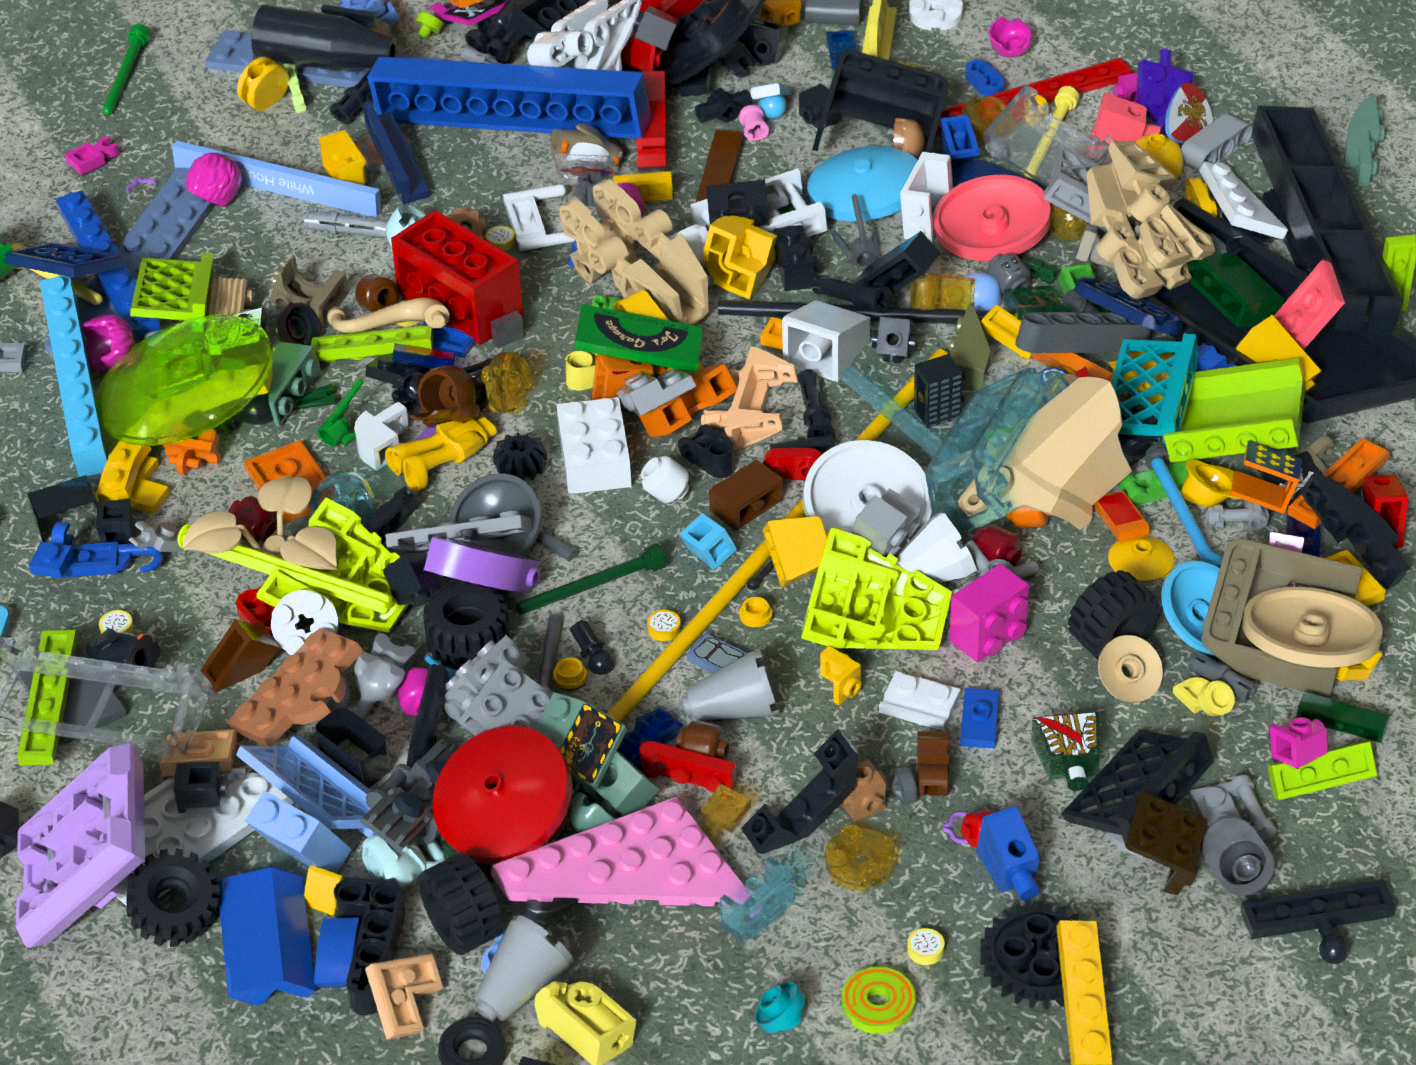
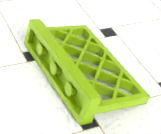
M202 253L200 262L142 257L130 316L192 321V331H204L210 280L213 277L214 253Z

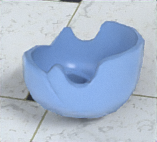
M969 273L956 284L955 296L959 305L963 303L966 308L967 306H974L975 310H991L996 304L998 306L1002 305L1000 286L997 280L988 273Z

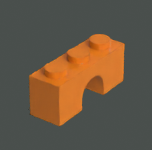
M725 363L708 366L691 376L696 387L642 416L639 415L648 435L652 438L669 435L692 420L690 415L716 405L734 394L737 387Z

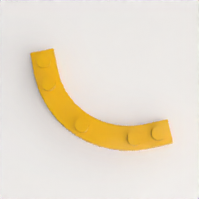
M270 365L249 366L232 372H219L214 377L196 383L176 393L162 403L153 405L149 412L128 430L109 455L96 492L99 500L130 499L139 468L152 450L149 444L158 435L168 434L174 422H184L183 417L192 410L199 408L202 412L228 401L269 393L273 377Z

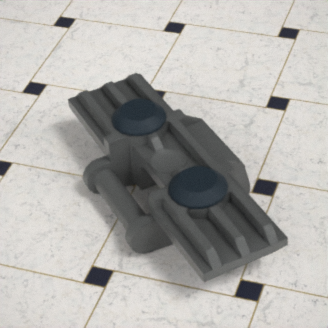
M437 742L412 768L406 764H397L392 769L391 776L378 789H372L366 795V803L371 810L360 822L400 852L424 827L427 830V835L423 838L425 844H430L439 834L433 815L434 788L442 768L453 752L447 749L445 744Z

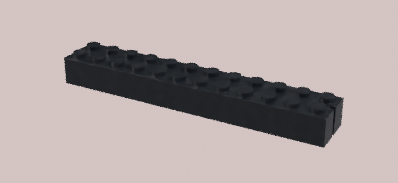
M1258 106L1251 136L1308 270L1311 273L1322 260L1330 262L1343 295L1344 305L1330 319L1334 330L1349 332L1352 330H1362V327H1365L1367 331L1376 333L1395 331L1403 302L1402 297L1314 108Z

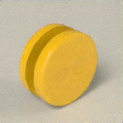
M259 57L253 60L242 72L237 84L238 97L254 110L262 112L283 98L289 82L288 72L271 58Z

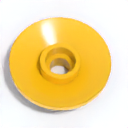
M1145 536L1124 542L1116 541L1109 550L1108 560L1115 572L1123 570L1125 573H1131L1139 582H1149L1166 576L1172 570L1174 554L1165 542L1152 536Z

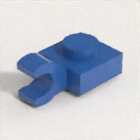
M56 522L52 530L51 542L40 543L29 564L32 574L56 578L63 577L74 556L71 546L74 536L67 534L70 523Z

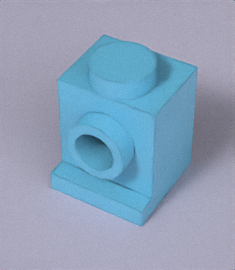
M703 513L679 534L687 549L705 562L712 570L719 567L737 551L727 531Z

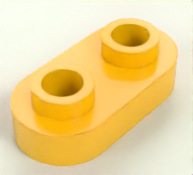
M1199 177L1186 179V200L1216 217V203L1209 198L1207 184L1203 183Z

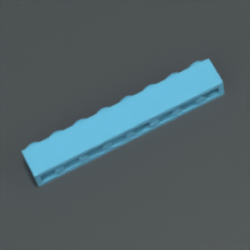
M58 276L40 280L72 457L79 477L99 474L103 472L108 455L83 329L81 328L82 323L77 298L71 278L68 276Z

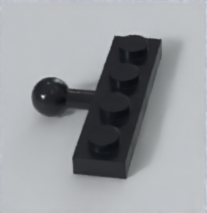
M1384 879L1243 901L1240 911L1251 939L1318 929L1322 938L1319 945L1321 958L1329 964H1340L1348 957L1349 945L1343 937L1336 935L1333 926L1394 917L1396 907Z

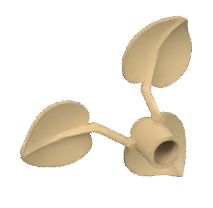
M299 476L274 479L263 485L258 493V503L266 511H278L277 535L267 538L263 548L260 547L244 525H236L235 515L229 512H212L203 515L190 526L183 541L184 551L197 550L205 553H223L234 549L240 543L242 533L254 549L283 558L289 563L316 569H337V544L335 536L329 530L321 527H307L301 529L296 534V537L290 535L287 541L284 539V512L299 514L309 506L312 500V490L309 482Z

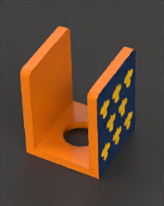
M1249 440L1246 445L1244 464L1286 479L1287 482L1284 487L1235 471L1230 494L1284 514L1300 480L1302 459Z

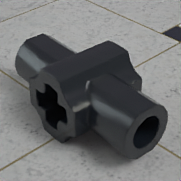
M718 88L713 90L712 94L707 98V102L695 106V114L700 123L716 118L727 123L736 120L744 107L753 105V99L747 89L730 94L728 91Z

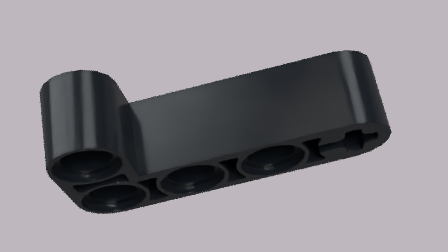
M346 878L337 883L334 888L338 918H360L361 920L358 938L346 979V986L352 1011L358 1015L367 1016L376 1013L378 1009L365 968L374 963L394 960L405 918L402 889L395 882Z

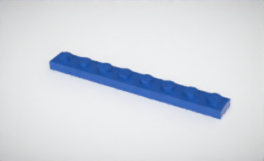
M83 190L55 198L57 209L79 247L120 255ZM125 262L122 268L94 273L117 315L130 324L134 339L144 337L150 332L161 331L157 318L130 316L136 281Z

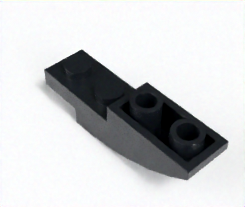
M1317 472L1312 474L1300 493L1307 505L1313 509L1322 521L1325 529L1331 533L1338 543L1349 539L1355 551L1361 555L1374 576L1380 580L1386 589L1397 585L1410 569L1393 547L1400 537L1360 497Z

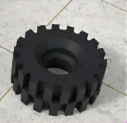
M176 848L175 855H169L168 849L160 850L159 858H155L153 853L145 857V865L141 863L134 870V875L130 874L126 894L127 917H131L133 929L141 928L140 936L145 940L152 935L154 936V944L162 946L163 940H170V947L178 946L179 939H184L185 944L193 941L194 934L201 937L206 933L207 925L211 927L215 914H217L220 886L217 885L218 877L215 871L209 873L210 864L206 860L200 864L198 863V854L191 852L188 858L183 856L184 849ZM166 889H177L185 893L187 902L180 909H167L159 904L158 896Z

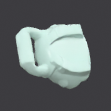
M377 834L368 837L363 842L362 859L372 879L395 882L402 891L414 884L422 871L448 859V857L435 839L430 844H425L423 841L425 836H416L401 852L393 848ZM417 845H422L432 861L425 860Z

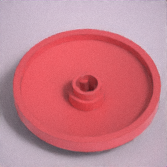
M988 175L974 178L952 188L940 199L933 213L935 235L939 243L947 251L969 260L990 261L998 254L1004 255L1007 253L1019 255L1035 246L1048 232L1052 219L1050 202L1043 199L1044 191L1042 188L1021 177Z

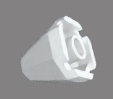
M941 512L930 518L896 556L898 558L897 565L910 573L917 570L937 583L967 577L977 571L971 553L967 546L963 547L960 541L962 538L946 514Z

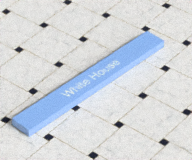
M176 141L172 145L175 168L190 169L194 159L210 152H217L226 155L237 164L241 172L242 185L373 217H378L381 213L380 189L181 141Z

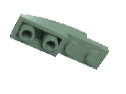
M1370 95L1361 103L1352 116L1348 127L1344 167L1356 168L1358 186H1369L1371 176H1376L1377 159L1372 158H1374V152L1377 151L1378 141H1383L1384 124H1381L1382 107H1377L1376 95Z

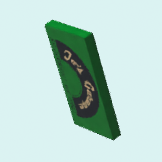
M581 304L574 349L695 373L699 364L703 327Z

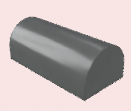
M806 0L805 23L860 24L861 0Z

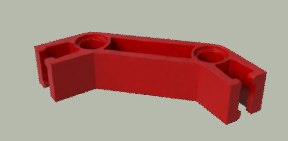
M643 72L652 119L643 138H636L638 172L667 171L665 72Z

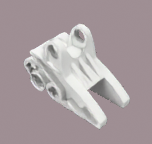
M591 0L587 2L586 5L579 7L574 12L563 17V19L555 22L551 32H540L536 35L534 42L528 49L529 63L532 66L622 71L620 53L632 32L640 10L641 0H622L608 10L607 0Z

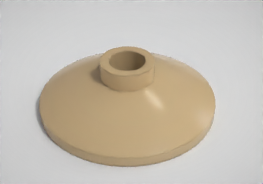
M1132 635L1114 638L1102 649L1098 659V673L1103 686L1112 696L1128 703L1144 701L1153 696L1161 684L1163 668L1160 657L1156 650L1142 638ZM1122 666L1128 669L1129 677L1123 674Z

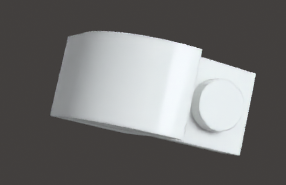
M400 402L395 403L376 416L365 411L355 422L354 429L358 454L374 470L377 471L387 465L385 458L386 449L399 443L398 435L409 429L407 409Z

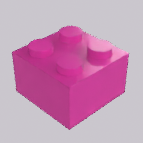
M1000 563L951 595L950 642L978 663L987 656H995L1001 647L1012 639L1014 641L1020 639L1027 629L1029 584Z

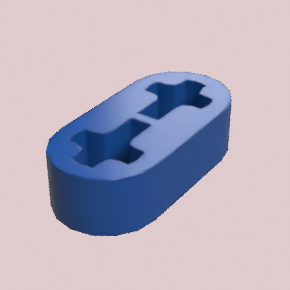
M972 60L966 64L965 78L982 96L986 97L1004 91V78L989 63L983 60Z

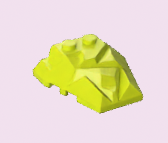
M325 497L310 518L309 527L325 528L335 536L337 544V569L316 570L392 596L390 586L382 570L400 556L396 552L391 554L381 544L382 539L375 532L371 534L361 524V518L354 511ZM275 569L257 592L258 599L276 607L283 597L301 589L313 590L325 595L334 603L339 614L340 623L390 633L408 606L398 605L396 599L392 596L394 606L391 607L389 613H380L316 591Z
M830 528L805 614L801 639L831 646L832 648L938 650L952 591L917 570L912 573L897 565L898 558L890 553L887 558L870 548L872 542L864 537Z

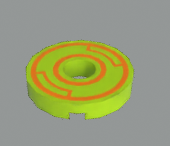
M868 967L855 972L846 980L841 990L842 1011L857 1029L871 1034H887L895 1031V1028L902 1024L904 1026L911 1020L916 1004L915 989L910 980L897 970L887 967ZM873 995H883L888 999V1002L883 1005H875L869 1002L868 999Z

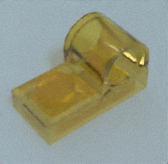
M926 272L911 282L910 307L913 309L934 310L939 307L966 310L967 306H974L975 278Z

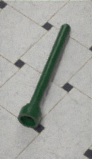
M658 543L644 547V551L639 553V557L517 603L516 610L520 614H525L642 569L646 571L652 569L655 572L666 568L667 562L664 552Z

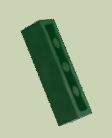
M1304 692L1296 717L1307 718L1310 721L1317 719L1326 728L1382 743L1389 715Z

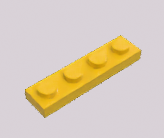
M1060 920L1056 927L1071 1065H1112L1097 921Z

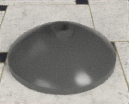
M491 474L475 480L460 493L451 509L449 522L466 523L471 518L483 516L494 519L500 518V513L519 511V515L531 518L533 531L474 541V543L523 556L532 547L539 535L542 525V507L535 491L522 479L509 474Z

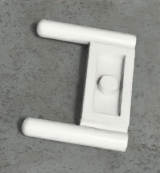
M560 184L503 194V202L506 206L511 227L515 233L519 251L574 242L575 239L565 236L564 232L546 235L535 202L536 200L565 195L566 188L564 185Z

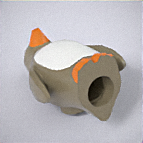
M579 123L575 126L577 129L554 128L552 130L551 155L553 160L558 162L557 166L561 169H572L571 167L583 166L592 169L603 165L617 169L622 161V148L603 136L591 125Z

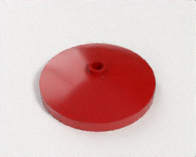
M502 726L484 731L461 745L448 759L439 774L433 794V815L437 828L442 837L458 853H465L473 861L479 863L497 864L529 851L537 850L556 832L569 808L572 795V777L569 765L557 746L549 738L536 730L522 726Z

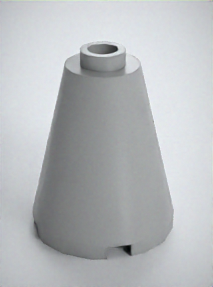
M761 648L749 652L686 688L687 695L682 697L687 716L694 715L696 721L767 717L780 714L779 705L772 707V704L776 703L774 699L776 692L766 660L758 661V658L762 657L763 654Z
M514 916L509 922L474 997L478 1003L475 1009L484 1018L492 1022L496 1018L501 1021L507 1019L535 996L541 988L548 985L569 968V965L574 960L564 945L559 941L555 945L547 937L549 932L524 916Z

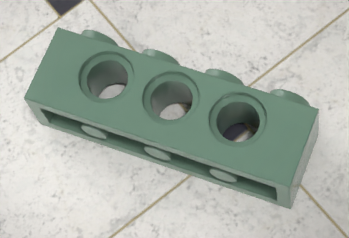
M618 749L597 790L582 786L595 798L600 794L604 798L601 805L616 818L620 813L626 816L642 810L659 791V788Z

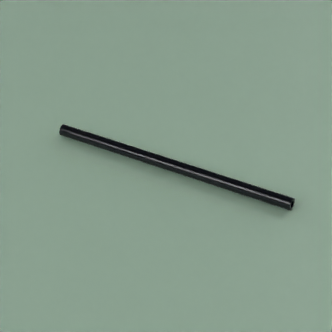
M719 300L718 315L784 318L785 315L809 303ZM830 304L868 316L870 321H880V317L909 319L913 323L957 324L958 318L964 317L966 309L890 307L885 313H877L869 307L860 309L854 305ZM975 310L979 321H981L990 310ZM1007 311L1019 320H1022L1024 313H1028Z

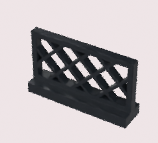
M1139 729L1062 812L1063 819L1069 823L1122 835L1125 844L1136 801L1141 793H1149L1176 805L1212 765L1214 760L1206 734L1193 732L1188 739ZM1143 743L1155 745L1136 751ZM1177 750L1173 755L1164 757L1165 753ZM1160 755L1161 759L1148 762L1142 765L1140 764V761L1146 760ZM1136 763L1137 765L1135 767L1117 772L1123 766ZM1158 771L1153 777L1145 779L1144 775ZM1141 777L1140 781L1123 786L1120 784V782ZM1117 784V788L1098 793L1104 787ZM1138 793L1132 799H1125V796ZM1118 798L1122 799V802L1101 807L1102 803ZM1095 805L1098 807V809L1089 812H1080L1082 809ZM1119 814L1116 817L1117 821L1106 819L1107 817Z

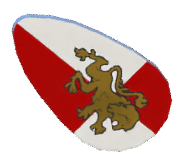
M1189 82L1179 85L1169 103L1165 118V130L1169 139L1176 143L1184 144L1189 138L1213 122L1211 108L1207 99L1199 88Z

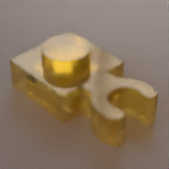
M722 784L718 786L701 809L702 817L706 820L697 823L704 833H712L708 839L714 846L720 842V832L723 829L731 833L734 831L750 809V799Z

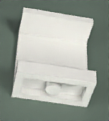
M922 152L902 188L900 197L905 239H909L922 231L932 243L934 242L931 206L936 207L940 199L953 188L950 155Z

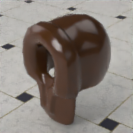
M443 365L430 369L423 375L418 386L421 413L410 415L411 419L420 420L424 425L432 428L436 427L437 424L450 421L465 422L476 420L480 416V408L476 404L475 384L465 370L457 366Z

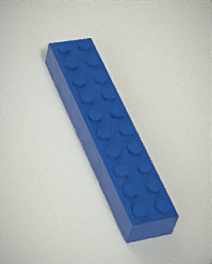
M378 57L367 76L377 114L392 112L397 123L552 133L554 128L577 129L575 126L581 123L593 126L605 137L636 139L643 138L652 119L643 72Z

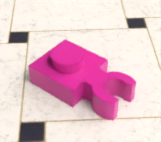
M108 136L99 139L95 145L87 142L65 153L66 163L80 175H83L104 165V158L117 156L119 154L118 144L114 143L111 145Z

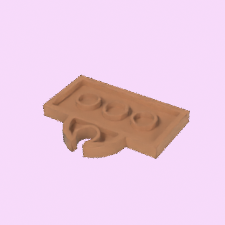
M319 628L306 638L305 643L293 655L283 661L282 666L269 679L261 683L258 691L246 703L241 704L226 723L231 729L236 730L238 734L264 746H272L293 724L305 725L313 723L331 713L323 700L332 697L335 702L342 701L347 690L346 679L342 674L364 651L356 641Z

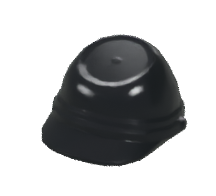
M301 302L288 303L274 322L275 333L280 343L286 342L311 346L312 337H320L321 334L320 323L316 313L309 305Z

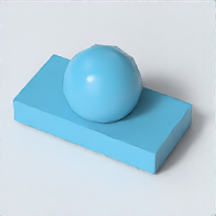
M776 83L751 89L752 99L760 100L759 107L762 108L764 117L775 120L785 113L787 103L784 97L791 96L788 85Z

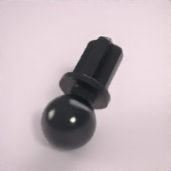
M580 620L571 626L570 632L581 648L580 655L582 658L588 655L590 657L588 666L591 672L605 675L613 671L615 659L610 652L601 650L605 642L603 639L597 638L589 623Z

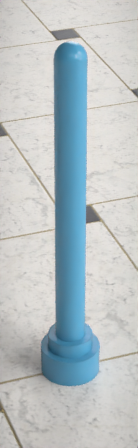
M1159 457L1154 458L1151 466L1201 558L1200 561L1220 568L1223 557L1212 552L1163 459Z

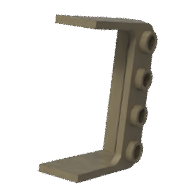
M1245 539L1233 540L1226 546L1204 622L1201 641L1206 649L1227 665L1232 666L1234 671L1244 677L1330 698L1337 669L1299 665L1276 658L1262 651L1247 638L1243 631L1244 608L1247 602L1257 594L1271 589L1288 587L1292 583H1300L1356 597L1363 568Z

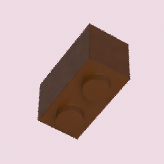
M758 460L739 469L736 473L709 489L710 512L735 531L783 501V478Z

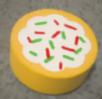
M671 610L653 612L647 619L648 634L658 641L674 639L681 631L680 617Z

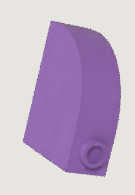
M432 537L424 567L426 571L488 587L526 593L532 592L533 588L537 586L541 571L538 569L540 564L538 560L470 541Z

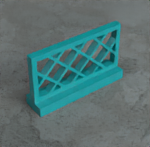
M1184 334L1182 342L1123 339L1111 383L1117 397L1125 392L1130 393L1133 397L1122 403L1119 402L1121 414L1127 419L1122 421L1118 434L1163 436L1164 444L1166 445L1164 433L1181 431L1199 360L1196 334ZM1129 351L1144 352V354L1135 359L1128 355ZM1165 352L1176 353L1165 361L1159 357V355ZM1150 360L1157 364L1147 371L1141 367V365ZM1132 370L1138 374V376L1129 381L1122 377ZM1165 371L1170 377L1158 383L1153 377ZM1146 381L1151 387L1139 393L1134 387ZM1159 393L1164 399L1152 405L1147 399ZM1139 403L1146 408L1135 415L1128 410ZM1152 415L1158 420L1157 425L1143 424L1141 422Z

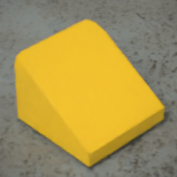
M311 865L308 869L304 892L305 905L332 916L335 915L337 911L334 888L337 883L343 880V876Z

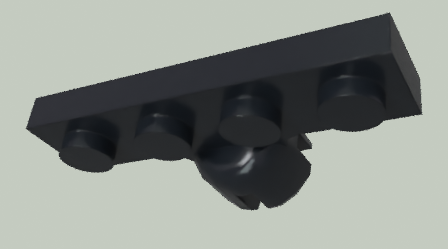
M384 354L366 365L365 376L393 384L392 388L397 389L392 392L394 403L400 402L408 409V412H415L421 409L418 397L420 380L430 369L423 367L418 362L408 363L397 360L393 355ZM473 379L476 390V404L478 405L489 394V385L479 383L477 379Z

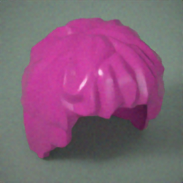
M210 152L194 159L187 174L185 187L192 194L218 206L227 207L235 198L242 181L241 172L237 164L226 155Z
M113 314L92 318L81 325L87 340L91 361L90 369L92 371L107 372L122 368L135 355L136 345L132 328L123 318Z

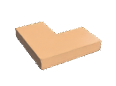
M433 954L374 963L366 967V973L386 1039L409 1036L423 1031L424 1027L415 997L433 994L444 989Z

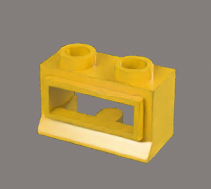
M346 130L319 137L322 165L329 176L365 186L367 182L366 160Z

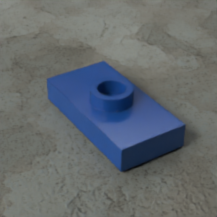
M965 688L960 746L995 749L999 690Z

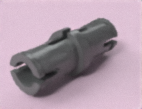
M1201 651L1195 653L1198 660L1194 657L1191 658L1188 665L1190 671L1197 673L1210 682L1223 681L1227 683L1233 690L1234 696L1241 699L1242 702L1247 703L1251 699L1247 696L1248 694L1252 697L1255 695L1257 684L1235 673L1232 666L1226 663L1222 665Z

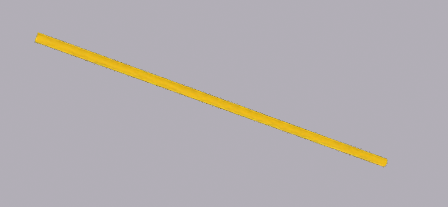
M938 349L928 360L947 355V352ZM914 376L855 441H876L914 399ZM803 498L784 519L805 517ZM766 540L755 549L606 715L620 723L629 715L746 585L747 580L752 578L768 561L771 555Z

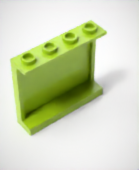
M1300 358L1195 372L1181 431L1164 433L1170 463L1187 461L1188 459L1243 454L1246 451V445L1249 440L1273 449L1298 447L1306 387Z

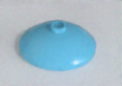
M1202 561L1184 562L1175 567L1164 580L1161 591L1163 610L1170 626L1185 643L1198 651L1214 655L1204 647L1201 636L1220 568Z

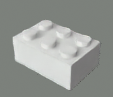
M619 397L556 404L568 494L632 487L630 458Z

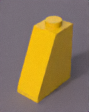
M1273 315L1253 327L1235 348L1257 363L1300 358L1306 383L1305 394L1316 385L1313 380L1321 372L1318 366Z

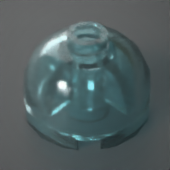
M350 471L333 472L325 476L313 491L310 502L312 516L325 497L354 511L361 518V524L367 523L374 516L376 507L374 489L368 480L357 473Z

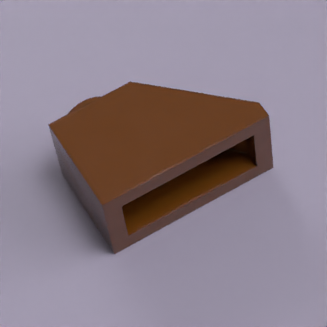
M235 619L199 672L212 690L217 693L264 671L280 646L265 627Z

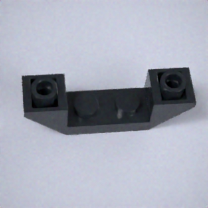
M837 729L814 753L823 769L782 811L764 804L741 827L757 853L764 854L810 836L855 790L859 754L841 730Z

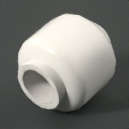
M668 456L652 458L646 463L641 472L644 490L665 504L671 503L676 499H682L688 492L689 474L687 469Z

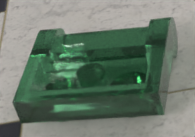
M1052 286L1004 289V302L1018 320H1022L1023 314L1028 312H1071V308L1067 303L1062 302L1058 298V292Z

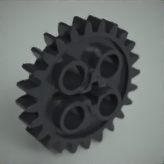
M1032 902L1031 910L1026 911L1022 905L1018 904L1017 914L1014 915L1006 909L1004 910L1003 920L994 917L992 928H985L984 938L981 939L980 965H984L983 976L991 977V988L1002 986V997H1006L1011 993L1015 994V1004L1020 1003L1023 998L1028 999L1030 1008L1035 1006L1036 1001H1042L1045 1009H1049L1050 1000H1055L1063 1007L1064 993L1056 926L1060 920L1079 921V914H1073L1068 918L1065 916L1066 907L1064 906L1056 913L1052 911L1051 903H1047L1044 910H1039L1036 902Z

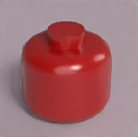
M990 810L971 812L963 818L961 834L970 846L977 847L983 816L992 814L993 812Z

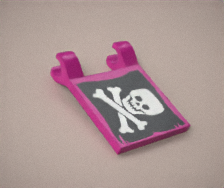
M485 0L464 8L454 6L450 9L437 2L429 6V9L434 11L436 15L434 17L439 20L444 19L472 26L499 12L508 0Z

